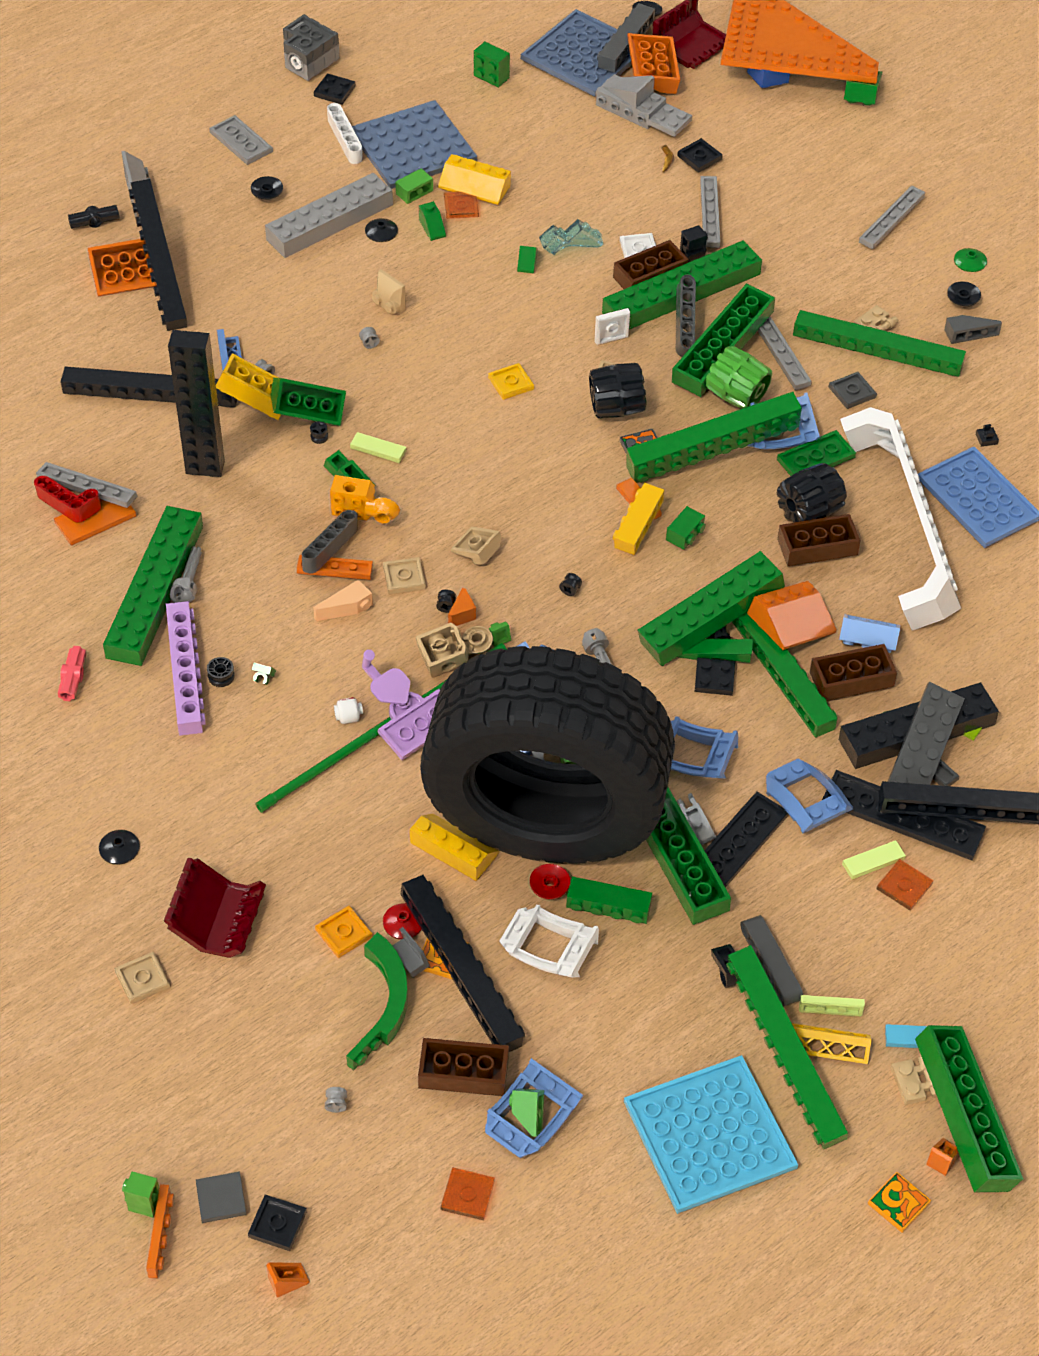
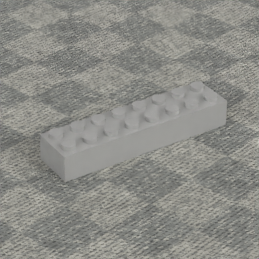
M371 173L266 224V240L286 258L392 206V189L375 173Z

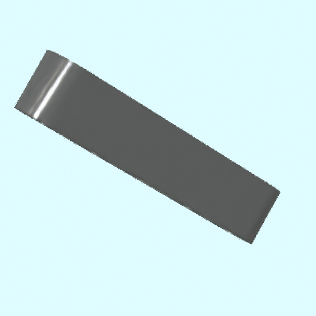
M691 275L682 276L676 288L675 349L676 353L681 357L695 343L696 282Z
M343 511L303 550L302 570L305 573H316L357 532L358 518L356 511Z
M759 915L741 921L742 933L748 945L753 947L782 1006L800 1001V997L803 995L802 988L764 918Z

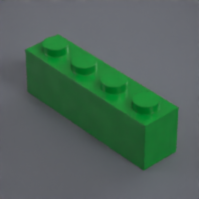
M572 876L567 894L566 908H571L574 911H586L594 915L610 916L614 919H625L634 923L647 924L652 902V892Z

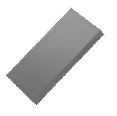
M236 115L209 128L210 133L246 165L273 152V147Z

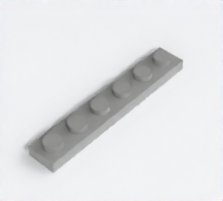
M701 176L702 229L708 235L706 247L720 248L717 176Z
M911 185L859 238V243L874 249L925 197V192Z
M769 317L758 330L760 336L794 390L811 386L809 376L772 318Z
M48 462L36 472L37 477L48 476L63 487L80 493L87 489H96L100 499L126 508L137 498V493L134 490Z

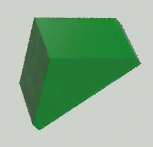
M520 246L517 272L534 273L538 254L537 247Z

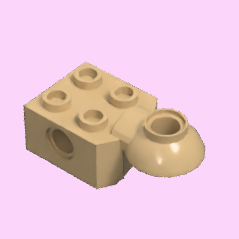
M448 623L416 636V641L428 671L433 678L456 669L464 662L467 663L470 654H480L487 651L492 645L493 637L490 630L484 626L470 627L461 636L458 627Z

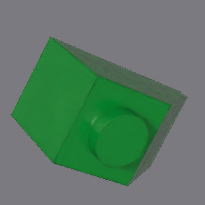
M435 202L419 205V221L430 241L446 237L441 214Z

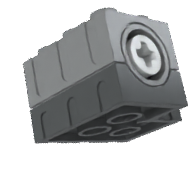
M303 14L283 28L285 68L307 81L340 58L338 33L309 18L307 15Z

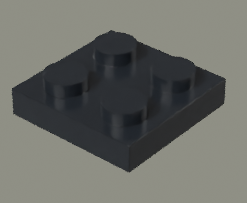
M327 73L314 90V97L342 105L355 88V81Z
M702 138L682 148L677 153L680 159L698 173L723 158L722 153Z
M697 657L694 692L733 696L735 661Z
M265 1194L249 1229L248 1238L291 1251L307 1213V1208Z

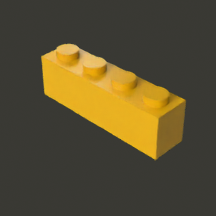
M644 483L641 489L638 488L635 501L630 503L627 515L622 517L620 528L615 530L612 538L614 540V548L635 555L664 501V489Z

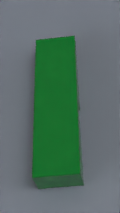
M704 639L678 657L697 660V657L719 658L750 663L753 639Z

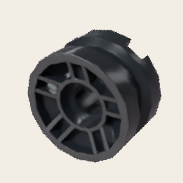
M217 657L207 664L208 680L213 686L225 687L233 682L235 673L231 660L225 657Z

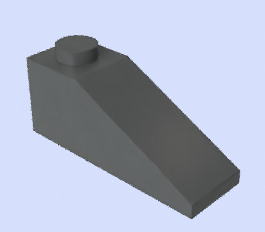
M966 315L953 316L946 319L944 331L951 344L999 336L1002 322Z

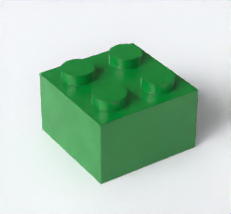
M484 41L474 50V76L499 88L510 78V53Z

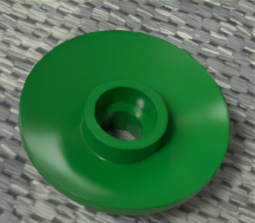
M964 248L956 252L954 263L961 270L978 272L986 267L987 257L977 249Z

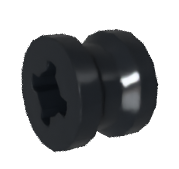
M317 421L310 426V437L312 442L316 444L325 443L328 439V429L324 422Z
M567 573L559 588L565 595L574 596L577 593V589L581 587L582 580L574 573Z
M448 589L439 591L436 604L437 609L441 612L449 613L455 603L456 594Z

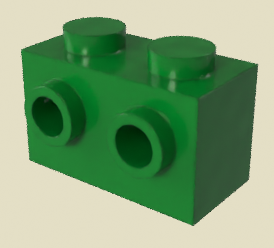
M686 506L667 527L666 541L685 550L688 545L693 544L696 536L704 531L706 524H704L705 515Z

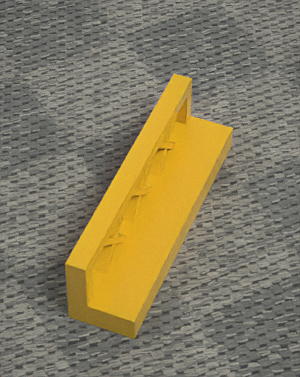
M792 1023L798 1037L803 1042V1046H806L807 1049L805 1050L808 1055L868 1064L871 1035ZM813 1039L821 1041L824 1047L814 1051L809 1047L808 1043ZM837 1042L841 1043L845 1050L840 1054H834L829 1047ZM855 1046L865 1047L864 1058L855 1057L850 1050Z

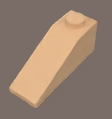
M357 580L313 607L314 619L322 621L359 614L373 605L372 593Z

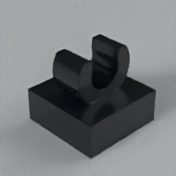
M991 424L983 425V429L976 430V437L981 447L998 445L999 439Z

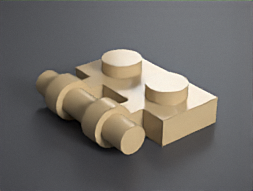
M876 305L856 319L854 323L886 331L895 326L898 318L896 316L889 318V313Z
M921 1056L918 1058L919 1066H914L912 1059L891 1064L893 1076L905 1105L925 1101L927 1097L925 1092L930 1091L932 1097H937ZM924 1074L925 1083H921L919 1075Z

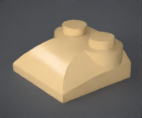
M380 269L378 271L377 289L372 292V300L388 313L401 314L406 311L405 285Z
M470 527L451 548V552L471 558L474 564L483 565L499 549L501 534L495 530Z

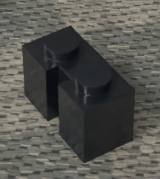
M699 225L681 231L680 251L689 259L688 263L704 257L707 251L706 242L708 235Z

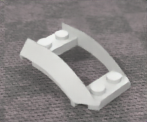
M536 904L535 908L527 910L525 907L517 910L501 937L500 943L511 956L535 968L558 975L580 977L578 971L592 945H598L599 928L598 926L593 928L587 927L583 923L559 917ZM535 923L571 939L558 963L542 959L520 949Z

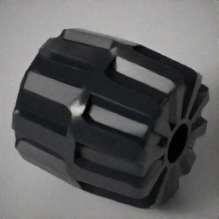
M638 363L612 364L590 370V395L593 411L597 418L623 417L646 410L645 381L642 369Z
M826 463L805 468L780 483L776 493L780 498L778 500L779 508L785 511L784 517L787 520H793V523L829 517L845 505V499L847 498L845 483L837 470Z

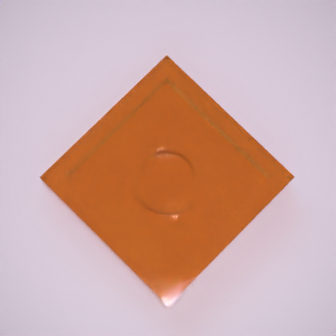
M465 192L443 193L446 219L479 217L477 196Z
M899 859L880 881L876 889L911 911L932 886L934 880Z
M452 1167L442 1200L441 1210L484 1221L495 1177Z

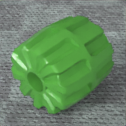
M734 346L726 347L723 354L719 353L717 356L718 360L716 363H712L710 367V373L706 377L707 388L726 402L741 409L749 407L750 403L753 402L758 404L771 383L772 370L749 353Z

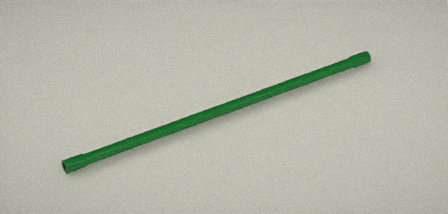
M500 643L489 651L501 648L507 650L503 643ZM443 681L427 693L423 694L421 697L426 698L436 690L441 689L445 681ZM388 717L289 783L256 802L257 809L263 813L279 800L379 735L378 729L391 721V718Z

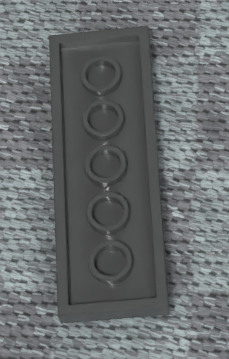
M927 683L887 782L931 784L965 698L934 683Z

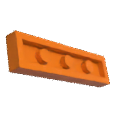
M299 555L297 564L298 574L366 580L371 579L373 561L333 557L316 573L312 574L305 573L302 570V555Z
M160 1184L146 1266L148 1278H158L159 1270H163L164 1256L161 1255L162 1249L167 1247L165 1230L170 1227L171 1215L168 1214L169 1207H173L174 1194L171 1193L169 1185Z

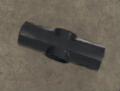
M117 205L102 208L89 206L83 212L68 214L71 229L87 225L97 228L102 222L120 218Z

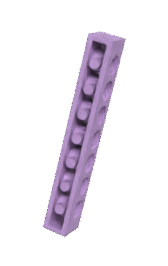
M188 601L166 604L179 736L203 733L202 725H206L205 714L200 711L204 709L203 698H199V694H202L201 682L197 683V679H201L200 668H196V664H199L198 652L194 653V649H198L197 639L193 638V634H196L195 623H191V620H195L194 610L189 608Z

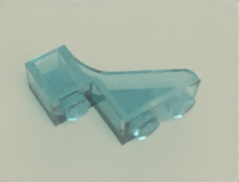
M579 219L565 231L561 227L558 228L552 225L539 237L543 248L553 255L569 246L598 248L604 244L601 239L602 234L597 229L591 228L587 222H582Z

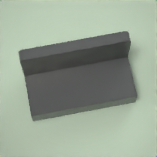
M402 927L399 930L403 939L392 946L397 951L404 968L413 978L430 965L423 950Z

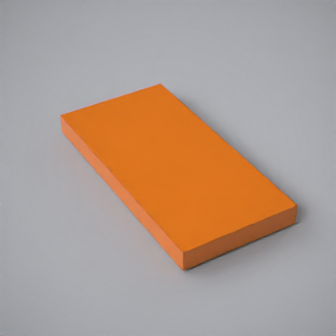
M100 499L101 510L85 521L74 522L62 514L54 518V523L72 546L136 517L135 510L131 505L126 508Z

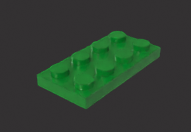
M835 430L821 436L820 439L804 443L778 454L777 461L792 476L805 468L820 463H826L830 467L837 466L855 458L856 452L841 434Z

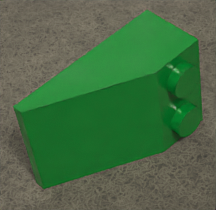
M878 71L876 84L847 80L844 100L850 103L862 102L864 105L875 104L883 72Z

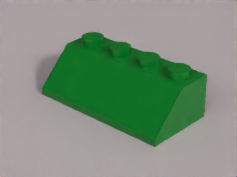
M273 378L271 389L273 413L321 421L338 426L341 425L346 391L284 378Z

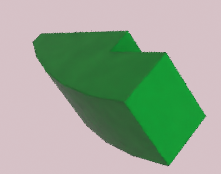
M340 450L329 456L324 462L323 466L334 477L339 475L370 480L353 460L349 461Z

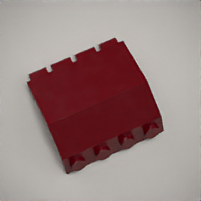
M684 0L653 21L652 34L673 37L677 62L686 68L691 67L695 69L724 48L726 34L703 21L698 11V0Z
M187 858L182 870L183 873L176 886L177 890L173 894L170 907L164 918V922L168 925L167 929L200 952L227 958L242 954L246 948L248 935L252 931L254 918L258 914L260 901L264 897L266 884L261 880L249 885L231 882L200 859Z

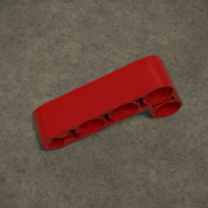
M39 476L34 479L37 497L74 522H83L102 508L99 493L96 489H87L76 495L48 476Z

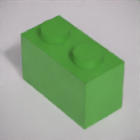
M421 168L395 181L396 195L409 204L433 191V178Z
M132 1171L129 1179L126 1178L122 1186L128 1211L154 1218L159 1194L157 1178Z

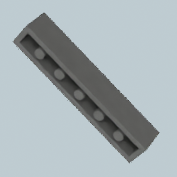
M638 3L632 9L630 15L618 27L617 32L611 36L610 41L605 44L603 50L599 51L597 55L599 68L614 73L630 54L627 34H645L654 21L655 8Z

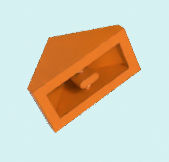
M465 588L461 589L448 614V623H452L455 626L476 620V606Z
M942 1138L932 1147L926 1165L946 1176L959 1156L956 1145Z
M269 1262L266 1265L268 1279L277 1298L309 1283L301 1263Z

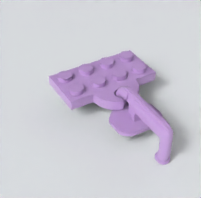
M366 650L363 656L362 668L373 680L370 690L380 702L390 703L389 716L391 721L380 727L378 733L397 756L404 760L424 746L440 689L426 698L409 692L410 680L403 671L393 668L381 675L371 664V660L375 657L374 652Z

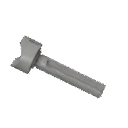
M193 546L191 548L183 577L173 582L170 598L174 603L191 602L195 599L198 588L193 579L202 553L200 547L196 548Z
M598 628L585 632L582 640L585 652L589 655L594 654L597 659H600L599 662L601 663L607 662L611 664L605 651L609 645L605 633Z

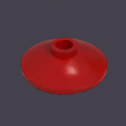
M543 864L533 870L529 883L532 891L537 896L543 899H557L568 891L570 876L559 865Z
M406 903L390 907L383 916L384 930L395 939H403L399 930L402 927L412 938L422 930Z

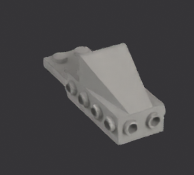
M614 74L601 87H598L595 93L597 106L645 129H649L652 126L675 137L692 121L691 114L667 104L665 97L653 92L654 76L620 77Z

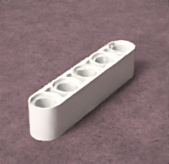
M329 104L327 106L328 122L348 161L352 164L361 163L363 160L362 145L340 104Z

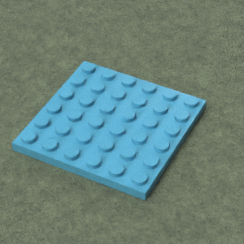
M742 1055L624 1097V1104L677 1214L798 1168V1163Z

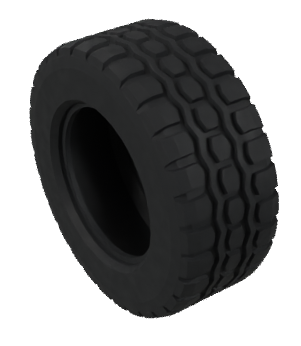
M516 646L508 647L507 650L502 648L486 652L485 655H477L469 659L467 663L461 664L442 685L437 696L421 755L420 771L422 783L428 798L431 799V803L439 813L443 814V817L453 826L459 827V830L469 837L477 838L479 842L492 848H498L499 851L514 856L520 855L522 858L530 860H544L550 863L567 862L569 864H580L587 861L607 860L608 857L615 858L641 845L651 835L661 819L675 750L671 720L660 701H657L656 696L646 686H641L640 681L628 673H622V670L607 662H599L600 659L585 654L577 655L576 652L559 648L552 650L550 647L532 646L531 648ZM521 751L551 754L576 764L550 762L527 755Z

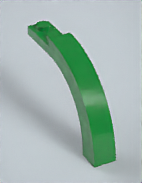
M378 932L364 945V955L383 974L389 988V998L385 1011L379 1021L346 1055L347 1066L353 1071L365 1063L368 1055L372 1051H376L381 1042L386 1045L391 1043L401 1028L407 1010V978L403 963L394 947Z

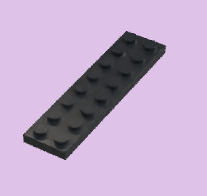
M839 770L835 771L832 777L833 782L840 788L853 806V810L846 813L973 860L985 832V825L964 818L880 812L878 794L881 786ZM827 790L822 800L831 796V794Z

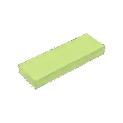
M359 432L356 433L350 443L351 449L400 463L406 452L405 446Z
M895 840L843 860L842 865L850 878L855 879L905 860L906 855Z
M801 995L799 1012L861 1017L865 1006V999Z

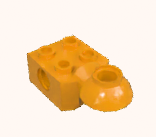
M339 475L334 477L330 489L331 513L333 516H339L345 510H354L357 512L358 520L367 521L370 517H374L379 523L386 524L399 515L400 508L391 499H375V485L371 480Z

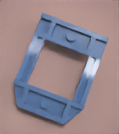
M808 393L797 397L802 408L799 425L801 435L780 440H763L747 446L759 449H780L820 439Z
M676 716L671 721L674 738L677 734L683 738L712 746L704 767L672 760L671 769L693 776L726 778L724 772L734 748H738V732L726 733L719 729L693 725Z
M800 759L789 762L766 775V794L768 796L771 795L781 804L793 821H796L800 826L802 833L808 832L853 810L851 803L831 778L818 768ZM812 775L827 789L831 796L804 809L786 787Z
M531 1058L528 1066L523 1073H520L507 1092L491 1109H488L485 1133L517 1157H525L540 1150L552 1138L572 1113L583 1095ZM530 1086H533L537 1090H544L545 1096L561 1106L556 1115L534 1140L503 1119L512 1109L509 1104L512 1090L519 1088L528 1089Z

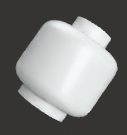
M354 697L338 700L337 705H334L336 721L339 720L342 724L359 721L360 714H363L362 704L357 703Z

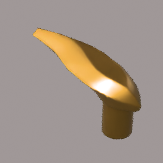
M667 145L661 148L666 154L662 172L667 170L673 159V152Z

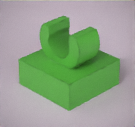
M506 621L490 625L489 630L492 633V645L494 647L500 643L504 644L511 641L510 628Z

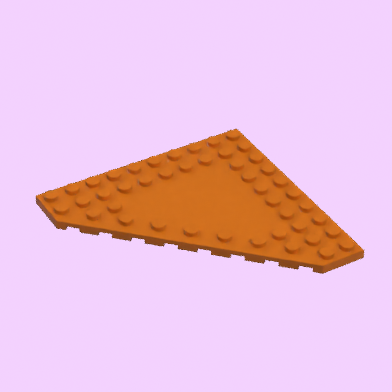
M733 0L720 65L876 84L879 62L785 0Z

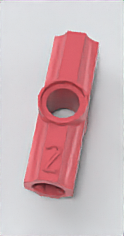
M73 646L69 649L66 664H63L61 667L58 697L64 701L75 699L78 684L83 680L86 650L81 648V646Z

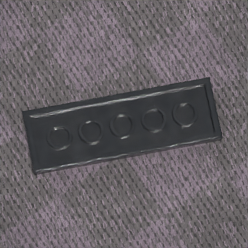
M757 791L716 836L717 838L704 850L725 888L789 816L782 806Z

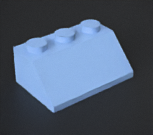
M844 614L839 640H843V644L847 645L859 643L862 644L861 647L863 648L885 644L888 653H891L892 650L896 651L900 625Z

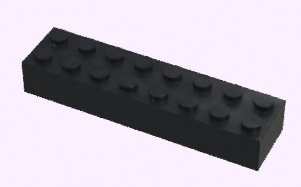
M981 682L951 691L965 699L949 739L962 736L964 733L981 727L984 729L996 724L999 711ZM919 702L841 726L838 740L855 769L898 756Z

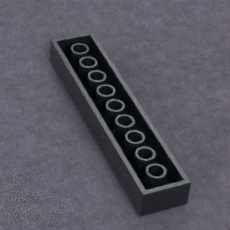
M172 330L168 351L185 473L221 477L225 458L210 333Z

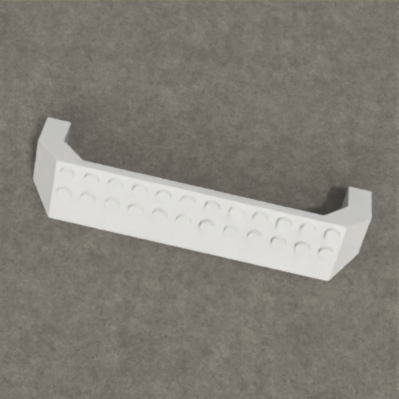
M871 407L841 418L846 437L855 452L878 444L900 459L936 563V567L924 587L898 596L911 630L913 631L947 618L961 609L956 594L958 588L953 579V574L943 550L938 530L933 521L932 513L929 510L923 487L919 483V476L899 420H894L891 413Z

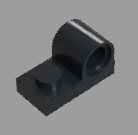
M731 944L711 949V956L719 967L720 978L725 988L736 986L735 982L737 981L735 975H731L726 966L728 955L735 952Z

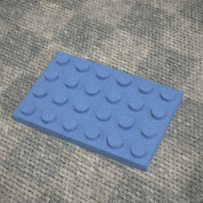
M971 447L918 473L919 481L984 548L1039 521V511L975 447Z

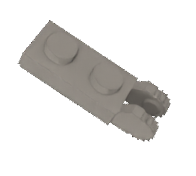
M692 793L688 794V799L693 806L687 809L681 798L677 800L701 845L717 838Z

